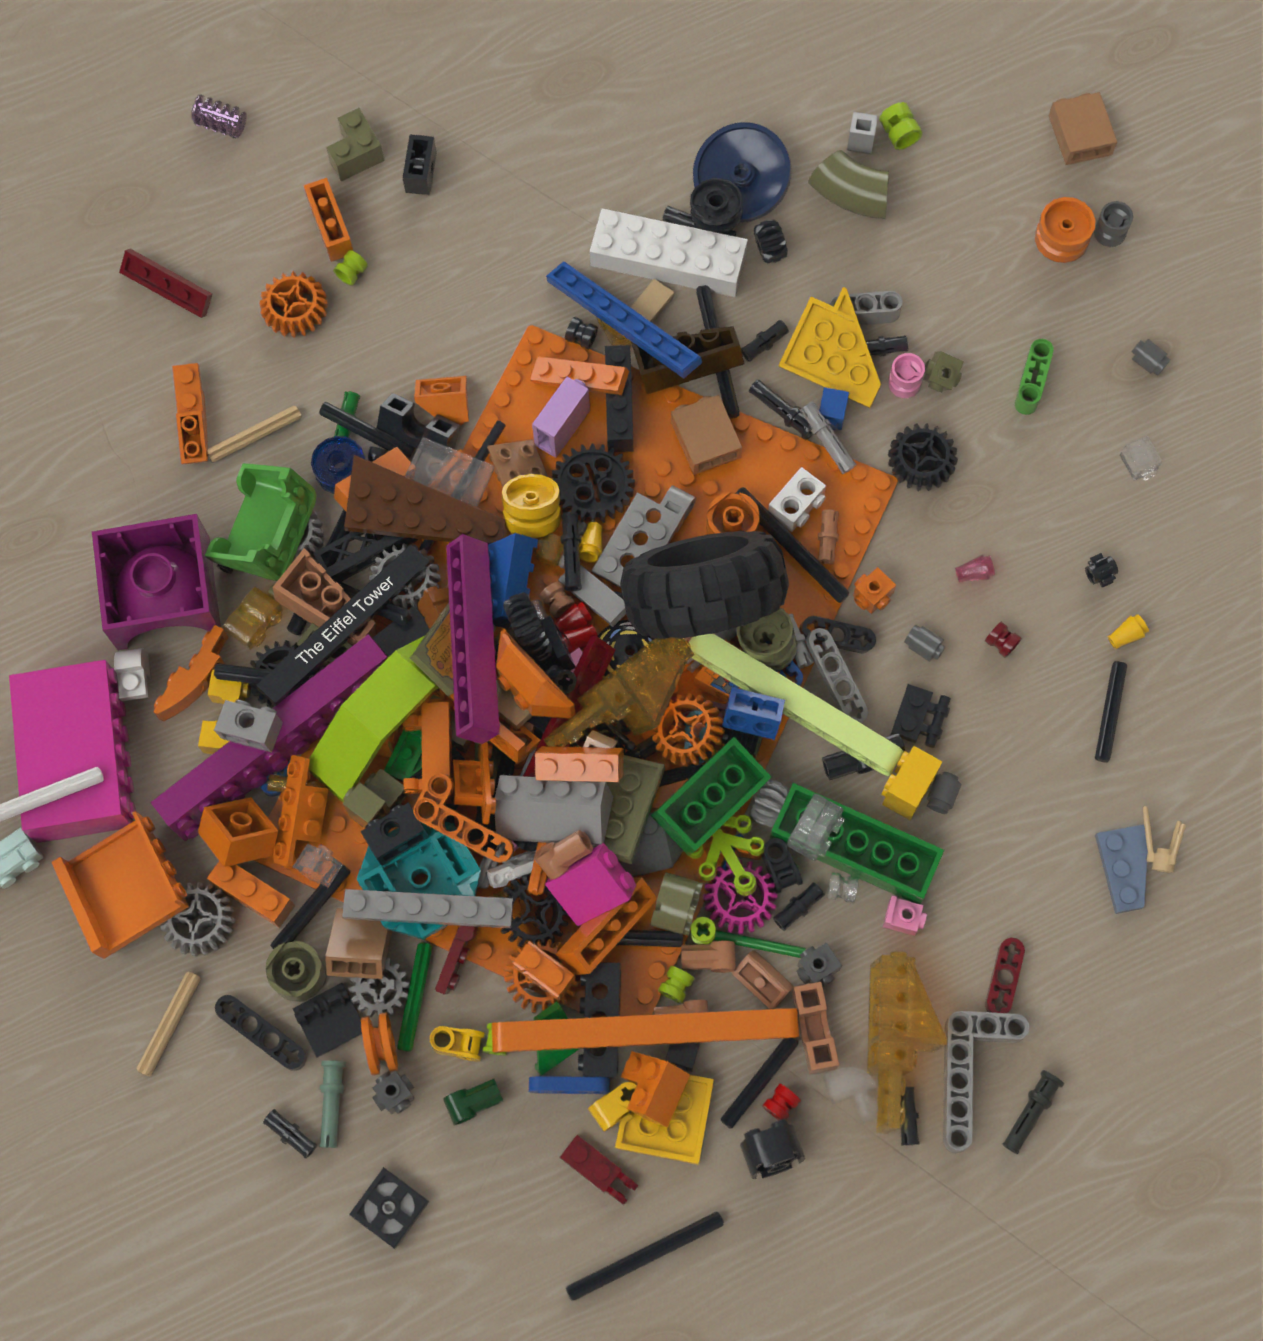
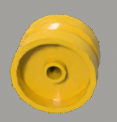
M526 474L517 476L504 485L502 490L503 519H505V527L509 532L531 538H539L553 533L559 527L561 521V509L559 506L560 490L555 481L544 475Z

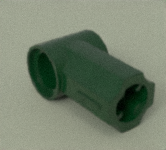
M494 1078L471 1089L458 1090L443 1098L453 1125L464 1123L476 1117L477 1113L504 1102Z

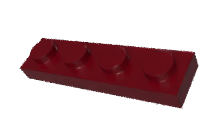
M132 249L125 250L119 273L200 318L207 315L213 295L211 292Z

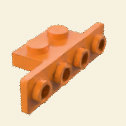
M488 742L484 744L479 743L478 761L453 760L452 764L454 805L481 806L482 824H489L490 814H495L496 798H491L494 795L495 780L490 779L493 775V761H489L492 755V743Z
M294 755L291 756L287 767L288 778L282 797L283 808L278 821L277 843L273 850L274 863L284 866H292L296 840L320 842L329 790L328 788L306 785L310 759Z

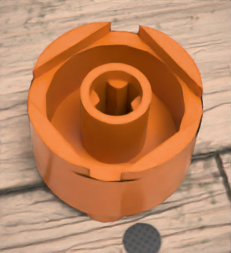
M726 492L717 496L711 502L708 509L707 534L758 531L760 520L758 506L751 497L743 493L733 494Z

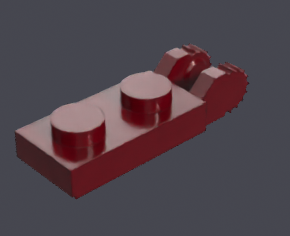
M460 926L458 928L436 984V992L445 995L449 994L450 990L454 991L460 979L457 971L460 964L464 965L469 956L470 949L467 948L469 941L476 938L477 931H479L478 926Z
M578 1135L575 1136L559 1157L604 1194L607 1192L622 1205L627 1202V1199L621 1192L611 1187L614 1180L618 1178L626 1187L634 1191L638 1187L633 1180L621 1172L622 1169Z

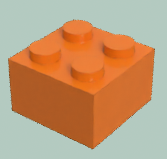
M249 797L204 807L198 833L221 864L226 867L272 856L278 830L253 798Z

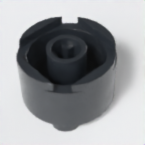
M787 1119L772 1123L771 1128L764 1131L756 1128L744 1133L745 1139L740 1144L752 1179H757V1174L761 1173L762 1178L780 1174L793 1168L791 1162L796 1159L799 1164L805 1160V1155L794 1126L788 1124Z

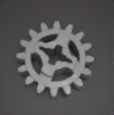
M390 958L386 960L385 971L392 973L396 980H388L384 973L383 979L380 980L386 988L381 989L380 997L376 990L373 989L378 987L379 979L369 978L367 982H363L365 978H350L355 983V986L350 987L349 992L356 994L351 999L354 1004L360 1003L358 1010L361 1013L368 1009L367 1015L371 1018L375 1012L379 1016L380 1013L388 1011L393 1016V1008L395 1006L400 1009L403 1008L400 1002L401 998H408V994L404 992V989L410 988V984L403 982L408 976L406 972L398 973L401 969L400 964L397 963L392 967ZM392 994H396L395 997L387 1003V999ZM363 995L372 996L375 1005L366 1002Z

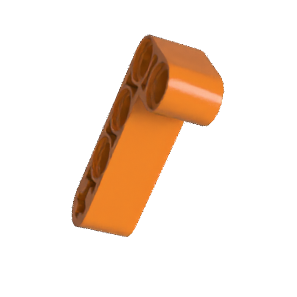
M436 773L432 775L415 803L413 810L416 819L495 862L510 860L514 854L513 843L508 838L446 806L453 793L454 782L446 774ZM439 778H444L448 783L447 790L442 794L435 792L433 786L434 782ZM429 802L434 806L435 811L432 817L426 819L421 815L420 809L423 804ZM452 815L459 820V827L453 832L448 831L445 827V820ZM473 829H480L484 834L483 841L478 845L471 843L469 839V834ZM490 835L494 836V839L491 841L492 843L501 845L504 842L506 844L507 855L503 854L497 857V850L492 847H488L487 851L483 850L489 843Z

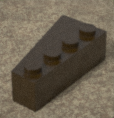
M734 326L700 330L698 334H688L687 331L677 332V336H672L699 355L702 363L685 378L679 376L631 341L647 394L744 365L741 347Z

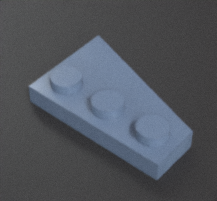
M1144 824L1097 833L1095 837L1115 914L1143 909L1148 853Z

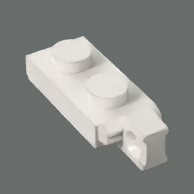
M527 851L511 857L510 860L502 862V865L486 870L489 884L493 888L506 886L510 880L520 879L523 875L530 876L536 851Z

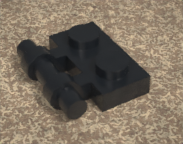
M908 684L890 735L899 734L902 739L916 743L919 734L927 736L925 745L934 748L937 739L941 738L943 732L941 727L944 718L948 717L950 711L948 706L951 698L941 695L938 704L930 702L933 692ZM926 712L934 715L931 725L923 724Z

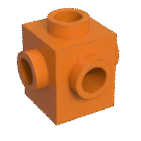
M877 567L868 576L863 574L855 582L854 601L862 610L867 609L871 614L876 609L881 611L890 603V597L894 594L896 584Z

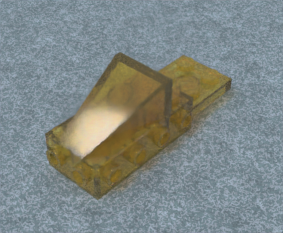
M654 638L580 696L577 700L583 709L544 738L545 743L552 747L557 745L564 747L568 743L572 744L584 735L582 731L588 727L592 728L603 722H606L608 725L620 719H623L634 736L656 728L662 720L687 661L695 655L691 650L688 640L686 638Z
M896 951L890 952V955H881L870 964L867 1075L878 1076L876 1133L889 1134L900 1129V1124L903 1125L905 1110L904 1107H901V1095L903 1096L905 1093V1079L901 1077L912 1072L913 1068L916 1067L917 1051L935 1052L947 1045L945 1033L915 968V957H907L905 952Z

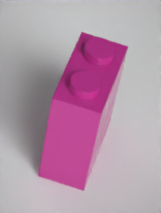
M604 843L594 847L591 853L571 864L569 869L560 877L554 880L548 877L545 883L546 887L577 926L629 901L636 887L632 875L624 870L618 862L615 853L610 851Z

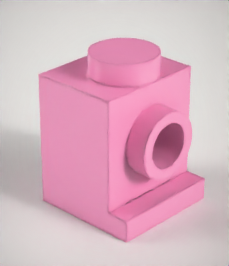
M891 896L883 928L915 936L918 928L923 930L927 913L922 912L923 905ZM902 912H910L912 918L905 919L902 916Z

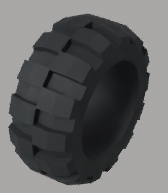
M735 531L689 538L644 552L625 564L620 586L628 620L639 634L650 636L651 638L678 639L727 631L753 623L764 616L773 614L785 603L789 581L783 551L771 535L758 531Z

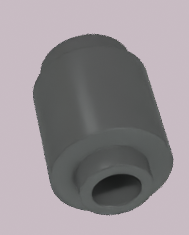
M1149 339L1146 342L1140 340L1132 350L1134 354L1132 360L1150 374L1153 372L1157 376L1171 360L1166 356L1167 353Z
M914 625L904 643L909 645L908 648L929 662L933 658L938 660L945 649V646L942 645L944 639L924 626L920 628Z
M949 772L936 775L927 797L928 808L941 814H947L948 810L953 808L961 788V783L956 775Z

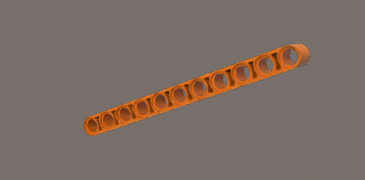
M797 1008L491 1023L493 1052L799 1037Z

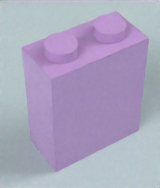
M567 376L532 423L535 446L555 458L590 411L589 389L582 381L578 379L573 380Z

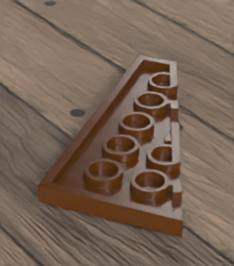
M354 455L344 526L345 531L452 542L464 534L486 542L488 545L503 539L505 519Z

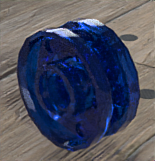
M334 436L325 439L315 448L312 453L311 466L318 484L324 490L334 494L335 484L351 475L354 455L365 459L363 450L356 441L348 437ZM345 463L342 467L335 468L336 464Z

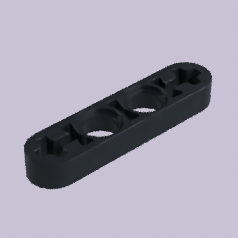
M225 995L217 1000L215 1012L218 1017L286 1069L297 1071L305 1065L307 1060L306 1052L298 1044L237 998ZM234 1002L232 1005L233 1009L241 1015L238 1019L229 1012L223 1015L225 1010L222 1006L225 1003L230 1005ZM249 1017L256 1018V1029L252 1032H245L242 1027L244 1020ZM271 1033L277 1034L279 1037L278 1045L272 1049L266 1048L264 1045L265 1037ZM286 1041L289 1043L285 1046L287 1050L291 1053L299 1051L297 1054L300 1059L298 1063L291 1062L288 1064L289 1058L282 1052L279 1057L276 1056L283 1049Z

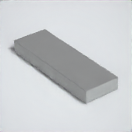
M580 565L582 589L571 593L613 627L626 614L624 600ZM564 573L558 580H559V581L563 584V586L565 587V573Z

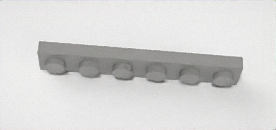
M345 889L342 917L354 920L511 928L513 898Z

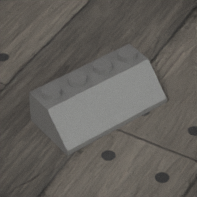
M500 775L495 794L496 833L513 841L558 843L580 830L587 834L592 846H598L604 843L613 795L606 782L536 780V777Z

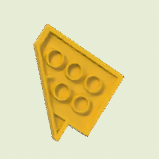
M842 288L834 306L810 297L778 366L819 386L849 392L848 399L871 409L881 388V383L847 288Z

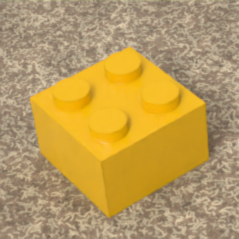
M913 746L910 753L904 751L894 771L897 776L894 774L890 775L881 793L885 797L882 805L911 820L936 777L942 761Z

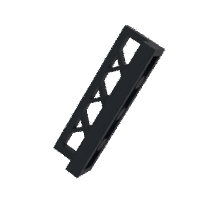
M351 532L314 552L318 563L326 570V573L334 582H342L375 564L376 557L384 559L383 551L386 550L389 554L392 553L393 545L398 550H401L404 543L408 546L420 539L384 535L383 538L376 541L369 539L371 535L369 533ZM354 539L363 541L360 550L356 553L346 551L349 542ZM330 552L339 553L337 563L327 567L322 557Z

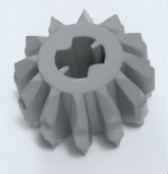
M769 779L759 790L750 812L751 819L756 820L757 823L763 826L772 827L786 800L789 788L782 785L783 783Z

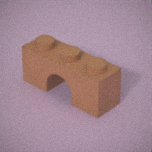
M817 982L793 987L792 997L794 1006L798 1011V1025L809 1075L837 1070L839 1061L834 1038L831 1037L828 1027L827 1006L822 983Z

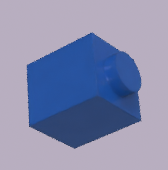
M824 387L819 411L825 419L830 421L832 430H842L849 392Z

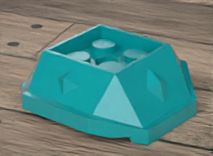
M421 822L429 838L383 866L378 862L368 845L357 876V881L362 890L476 896L481 870L467 846ZM445 822V827L448 831L453 832L457 830L454 823ZM400 828L389 832L388 837L396 836ZM424 873L428 875V879L424 884L417 885L414 883V878L418 874ZM381 921L385 929L422 940L448 926L443 924Z

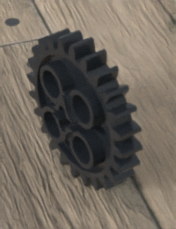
M592 443L590 450H586L582 444L580 452L571 448V457L563 454V462H556L557 470H552V478H554L552 480L559 487V505H563V513L571 510V512H576L581 516V522H584L587 517H590L591 522H595L596 517H599L604 523L606 515L615 519V510L623 513V505H630L629 497H633L634 489L632 488L635 487V480L632 479L634 471L628 470L629 461L622 462L623 454L614 456V448L605 452V445L602 444L600 449L596 450L594 443ZM587 464L590 465L592 471L593 483L595 486H597V496L600 500L599 503H597L595 500L592 482L589 481V472L587 470V467L585 466ZM599 467H604V468H606L607 470H606V471H598L597 468H599ZM579 473L582 474V476L573 477L572 474ZM610 489L613 490L614 493L606 494L603 491ZM585 495L588 496L589 499L581 500L578 497Z

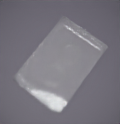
M422 437L405 477L478 507L495 468L494 465Z

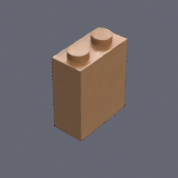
M1100 92L1093 94L1084 93L1079 97L1070 99L1061 98L1052 103L1049 119L1065 165L1113 155L1117 139Z
M719 395L713 397L705 396L697 403L680 405L671 412V424L693 475L741 458L742 446Z
M336 908L325 955L327 976L383 979L392 930L385 929L381 921L344 919L342 917L343 908Z

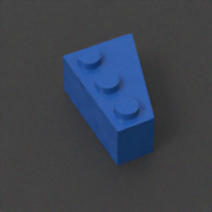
M514 533L488 545L493 624L497 627L507 629L511 625L503 607L504 601L522 592L530 594L527 582L529 572H533L534 569L531 557L533 548H537L538 539Z

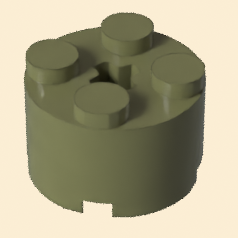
M666 872L656 901V911L654 910L651 926L682 935H689L703 883Z
M294 941L278 945L270 953L266 961V975L270 986L281 997L290 1001L304 1002L316 995L322 988L326 977V967L322 958L313 947L301 941ZM295 968L300 969L301 972L298 975H293L291 970Z

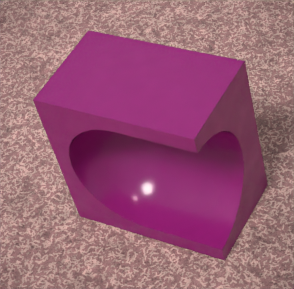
M197 514L91 531L102 630L117 650L128 649V642L133 637L158 628L189 626L211 631L214 625L221 627L213 562L205 557L210 544V538Z

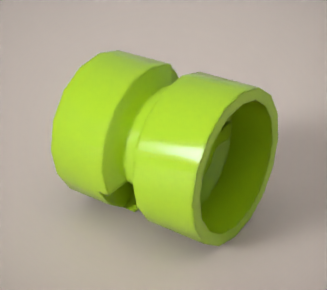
M905 102L891 105L879 117L886 133H889L888 137L897 150L906 149L914 145L923 134L917 121L913 119L914 116L909 106Z

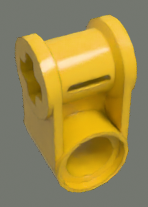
M439 1026L431 1032L430 1043L433 1050L440 1055L479 1062L481 1060L479 1056L481 1039L485 1037V1033L472 1029ZM447 1034L451 1038L450 1043L446 1047L437 1046L435 1040L438 1035ZM470 1040H472L471 1049H470V1051H468V1050H469V1045H470Z
M625 1082L609 1094L598 1099L588 1108L604 1132L617 1124L620 1119L630 1112L627 1109L630 1101L626 1100L623 1102L621 1099L624 1097L623 1090L633 1091L636 1089V1084Z

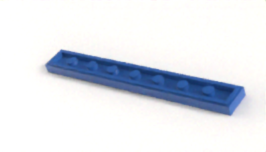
M563 261L546 275L547 282L682 378H685L702 363L701 357L566 262Z

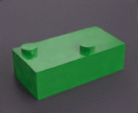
M733 737L669 797L651 817L689 856L703 845L772 776Z

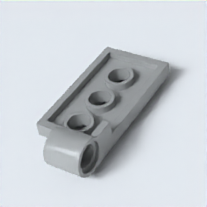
M674 485L669 488L660 504L637 493L592 572L621 588L620 581L624 568L621 565V559L626 555H631L635 558L644 552L669 544L675 532L678 533L683 522L690 514L696 497ZM658 511L661 514V519L657 523L648 522L646 517L649 512ZM645 533L648 536L647 543L642 546L636 545L633 541L635 535Z

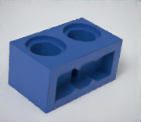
M732 687L722 727L775 740L781 723L785 700Z

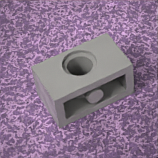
M237 699L235 702L225 700L214 731L220 738L272 752L283 724L277 716V712L265 706H261L260 709L251 707V704L243 700ZM249 720H254L252 726L245 728V724Z

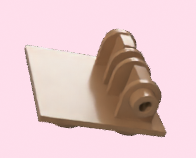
M533 440L487 446L490 453L489 459L493 461L495 474L498 475L497 479L501 481L503 487L509 480L520 475L539 474L548 477Z

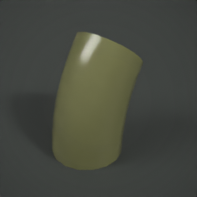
M838 150L827 157L811 174L808 183L831 203L858 215L886 219L889 171L862 165L849 157L843 150Z

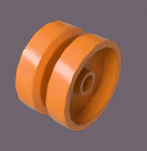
M1062 197L1051 201L1041 213L1035 231V243L1038 250L1046 258L1054 262L1067 263L1077 260L1085 253L1095 230L1096 219L1093 211L1085 202L1076 198Z

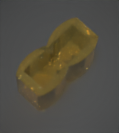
M255 586L246 595L240 606L228 617L223 625V629L227 634L251 650L255 646L258 647L266 638L265 632L268 628L279 623L283 615V608L277 601Z

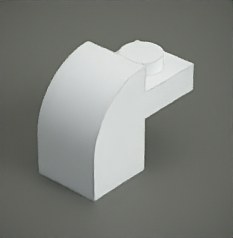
M138 648L116 652L114 655V670L117 673L119 699L121 701L147 698V679H151L149 657L146 650Z

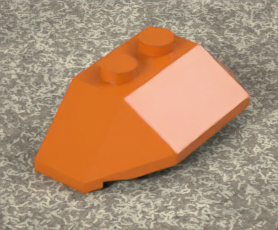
M503 629L500 632L496 665L498 674L496 680L501 688L506 692L510 690L515 696L514 701L523 711L527 709L532 716L572 718L575 716L574 703L557 687L511 635Z

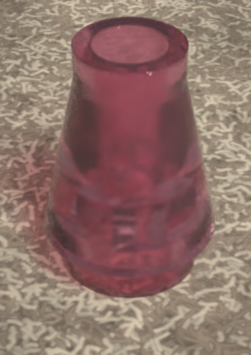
M982 554L959 567H955L959 583L963 581L989 580L991 576L995 575L990 555L983 556Z

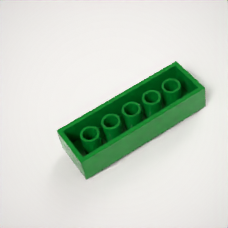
M795 783L791 786L769 838L781 839L789 848L916 904L922 903L945 851Z

